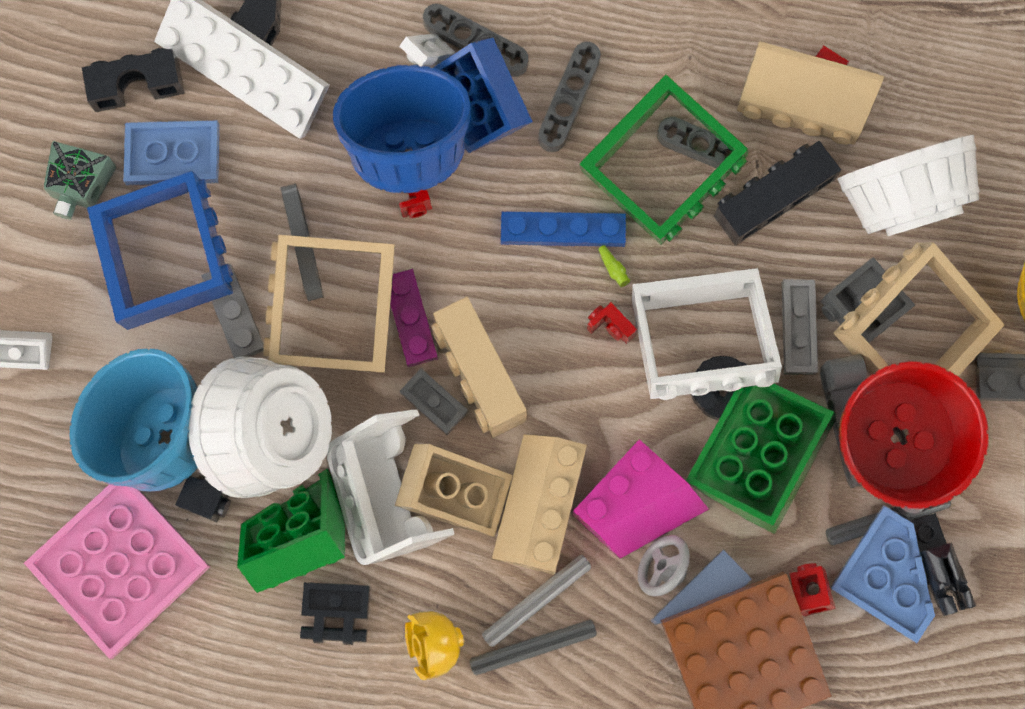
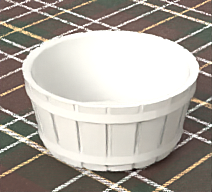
M974 135L925 147L839 177L837 180L841 185L842 191L848 197L862 223V227L866 229L867 233L871 234L885 229L887 236H891L964 213L962 205L979 200L980 190L978 187L975 154L977 149Z
M246 356L225 360L204 377L191 403L188 436L195 463L202 475H205V479L219 491L221 490L222 493L237 498L260 497L279 489H286L301 484L319 469L330 446L332 419L326 396L312 377L293 366L276 364L264 358ZM289 417L293 431L292 433L287 432L284 436L282 434L283 427L280 423L281 421H287Z

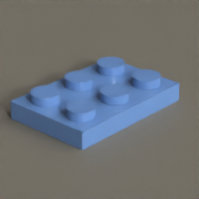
M218 121L125 123L123 182L126 185H153L193 171L201 180L205 179L206 183H219L220 125Z

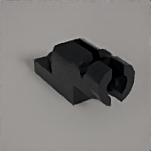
M936 513L911 520L910 522L914 524L927 585H930L938 608L941 609L942 615L947 616L958 612L953 597L946 594L948 592L953 594L959 611L976 607L952 542L946 543Z

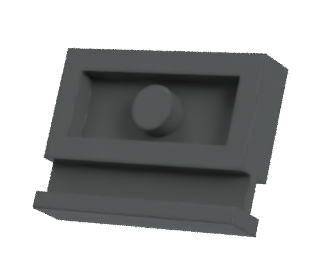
M979 353L975 357V360H977L976 394L979 400L1025 402V354Z

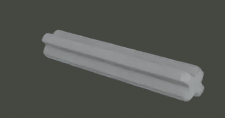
M579 555L485 630L482 636L491 647L496 646L591 569L589 561L583 555Z

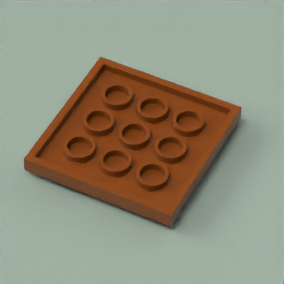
M783 571L660 620L693 709H803L832 697L788 576Z

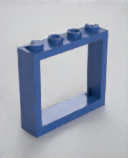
M193 171L87 208L115 321L127 330L233 294L231 286L233 272L228 263L225 264L223 254L227 252L221 235H217L215 226L219 225L218 217L214 208L209 206L207 199L211 197V192L207 188L205 179L201 180ZM189 193L212 279L134 306L112 219Z

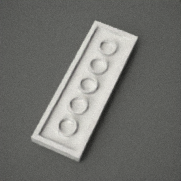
M171 0L154 40L155 43L163 48L173 49L179 59L299 139L306 137L330 86L202 0Z

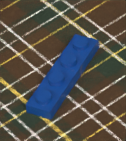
M501 211V245L597 247L605 245L606 247H625L626 214Z

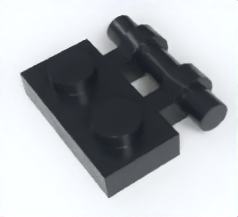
M304 582L301 616L314 617V627L301 626L300 639L313 640V643L324 644L325 640L343 641V645H353L354 642L366 643L368 631L367 629H355V619H368L371 586ZM326 617L344 618L343 628L326 627Z

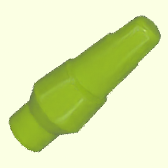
M602 245L599 248V252L610 277L620 287L628 285L630 279L627 276L626 268L620 261L615 259L605 245Z

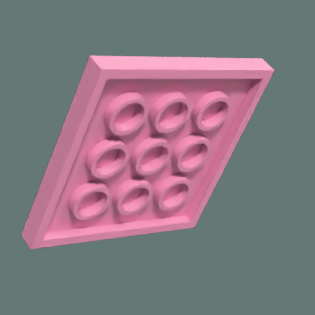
M108 485L24 562L27 568L109 659H113L210 568L208 563L140 490L128 486Z

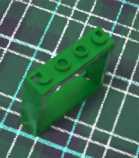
M665 74L579 165L581 171L662 245L666 240L671 242L674 237L681 233L683 229L680 225L688 217L693 220L703 210L705 206L702 203L709 195L714 198L721 192L726 185L724 180L732 172L736 175L741 171L742 167L748 162L745 159L748 155V148ZM672 96L733 152L659 226L599 169Z

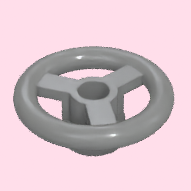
M675 535L664 536L656 540L644 553L638 568V583L647 595L655 597L665 595L684 581L687 575L690 555L688 546L682 538ZM674 545L678 548L679 554L669 558L664 555L662 548ZM654 558L656 562L654 566L655 572L650 582H648V568Z

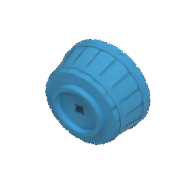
M137 349L116 357L91 378L92 380L85 386L78 398V403L75 405L69 433L73 457L84 473L109 485L128 486L140 491L149 492L174 487L197 470L198 467L189 444L188 425L192 408L191 403L198 386L189 371L175 357L158 349ZM172 429L171 441L168 444L165 442L159 444L162 438L161 432L164 430L169 432Z

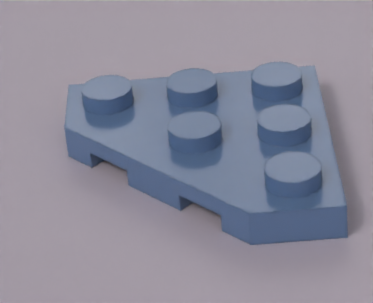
M883 505L834 580L831 589L918 643L935 617V613L930 599L914 524Z

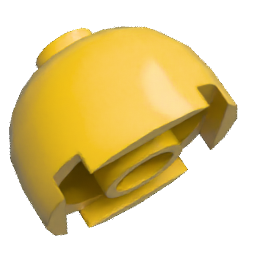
M425 611L408 615L407 618L411 621L405 623V639L409 657L413 658L416 656L419 664L418 667H414L416 674L422 680H429L446 674L456 664L460 654V647L464 644L461 629L455 627L453 622L442 613Z

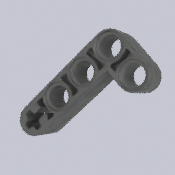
M861 354L827 360L820 368V378L828 409L834 412L835 423L833 430L845 477L850 488L860 487L861 485L852 476L844 461L840 447L839 431L842 413L853 391L867 378L864 359Z

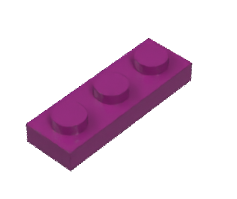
M413 268L394 273L390 305L407 367L437 360L438 356Z

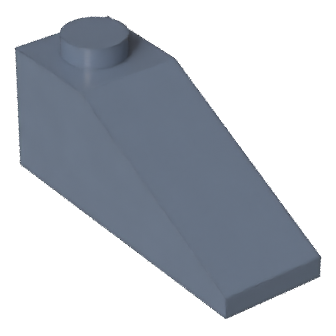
M723 550L650 621L654 625L661 624L660 620L745 587L752 578Z

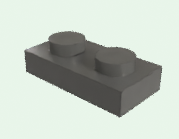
M420 369L399 391L404 398L446 435L468 413V409L423 369Z

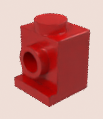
M808 563L798 566L797 572L789 573L796 601L804 617L836 609L827 573L822 566L817 567L816 563ZM813 584H817L819 592L815 595H810L808 588Z

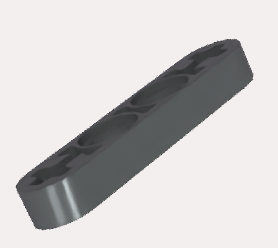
M431 4L424 10V26L429 33H436L442 40L460 50L473 42L494 38L501 54L503 48H505V56L502 55L511 76L519 77L527 71L529 66L528 53L521 46L442 4ZM439 14L442 15L444 23L437 21L435 24H432L431 16L436 18ZM446 24L450 26L448 32H446ZM459 27H467L472 33L469 38L461 40L455 37V30ZM516 56L520 57L521 64L516 63L514 66H510V59H515Z
M581 42L574 49L542 122L538 140L542 149L548 152H557L565 145L598 69L601 53L598 46L593 42ZM587 52L592 53V59L587 61L584 71L580 69L582 64L581 55L585 56ZM571 77H579L583 80L584 86L579 90H572L567 86V81ZM566 103L572 107L573 112L567 117L559 116L555 111L557 105ZM557 123L559 125L558 139H554L552 143L548 142L546 134L550 135L554 129V124Z
M297 184L281 187L291 236L310 237ZM294 247L307 300L312 301L324 298L313 248Z

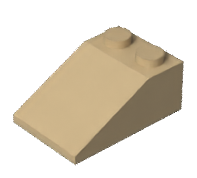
M414 444L394 506L494 537L513 475L431 444Z

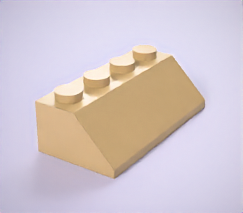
M523 435L492 556L493 560L555 575L587 445L557 437Z

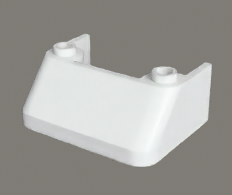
M417 409L375 415L329 443L330 446L327 452L328 464L354 555L362 565L381 562L420 550L455 535L453 528L433 532L431 524L425 517L415 516L411 518L410 511L394 506L401 486L394 458L403 452L406 443V437L401 425L419 416Z

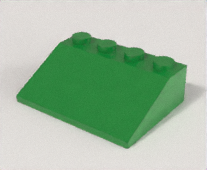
M774 383L767 387H742L733 393L685 481L744 519L775 534L835 423L834 412Z

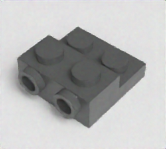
M874 257L828 292L820 301L824 305L822 312L829 321L835 322L837 320L841 325L845 321L843 317L849 312L854 311L862 303V296L870 289L876 288L883 280L882 275L885 270ZM902 290L861 335L868 343L872 342L894 322L911 310L915 304Z

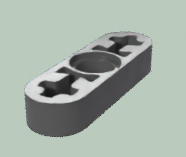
M668 117L659 125L657 137L664 147L714 168H717L724 161L723 154H726L728 150L732 151L712 132L677 117ZM671 127H675L677 135L668 138L666 130L669 131ZM686 132H688L690 134L687 138L686 145H683V137H685ZM698 137L704 138L708 142L709 148L702 152L696 151L692 147V140ZM717 144L719 146L717 148L715 156L712 157L710 155L713 151L714 145Z

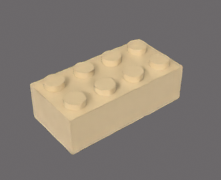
M468 296L434 312L435 323L431 325L433 336L440 349L446 347L448 351L445 353L446 361L454 377L461 376L462 381L459 383L469 405L475 403L477 407L474 410L475 418L482 432L489 431L493 439L527 422V410Z

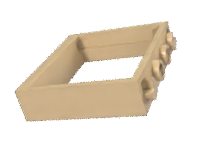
M278 235V242H272L271 261H276L275 274L269 275L268 292L274 293L273 306L268 305L266 311V325H271L270 338L265 337L263 356L269 357L270 361L280 365L385 373L395 244ZM288 246L381 254L372 362L280 355Z
M934 242L916 243L911 249L904 251V257L897 265L890 267L882 275L883 280L876 288L870 289L862 296V303L854 311L849 312L843 317L845 321L834 332V335L852 355H862L866 370L870 375L889 365L861 334L926 263L975 318L973 323L935 365L943 367L946 371H951L959 376L1005 325Z

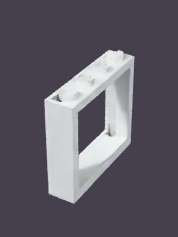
M758 268L632 284V305L650 399L660 398L662 400H669L676 396L687 394L701 396L710 391L725 390L731 392L742 387H767L779 382L782 365ZM749 297L764 363L658 377L645 310Z

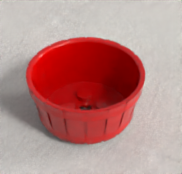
M916 361L900 362L898 365L892 364L871 374L853 391L841 417L839 431L840 447L850 473L867 492L893 506L923 509L930 508V506H938L954 499V496H958L965 491L973 482V478L977 477L985 461L984 456L987 454L989 434H987L988 423L977 395L970 387L966 386V382L953 372L926 362L924 364ZM895 427H898L900 430L907 429L909 434L905 437L907 443L904 445L900 442H892L891 437L894 436L893 429Z

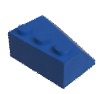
M494 38L473 42L433 67L448 73L449 76L455 77L468 92L470 99V121L465 137V150L468 153L511 135L533 122Z

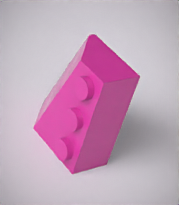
M639 439L573 510L572 516L621 559L709 509L692 487Z

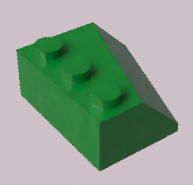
M328 469L319 473L320 480L305 488L302 484L294 489V495L281 505L272 503L241 523L237 568L256 593L277 587L281 583L298 576H304L313 570L328 564H334L338 560L345 558V520L336 488Z

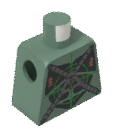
M56 141L52 142L44 190L52 198L58 199L53 214L71 220L76 205L88 208L97 204L117 167L109 156Z

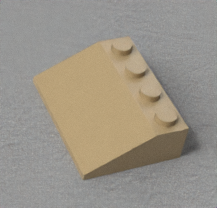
M759 41L736 111L743 113L745 117L750 119L762 118L772 121L778 127L801 129L803 133L810 136H826L832 138L838 144H855L864 128L884 76Z

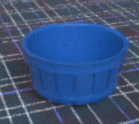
M397 65L386 69L382 68L355 80L340 94L335 103L333 123L339 140L346 148L358 175L377 189L392 193H413L438 185V183L447 180L456 171L463 158L466 131L470 121V99L465 87L463 88L459 80L452 75L449 76L448 73L427 66L420 67L419 65Z

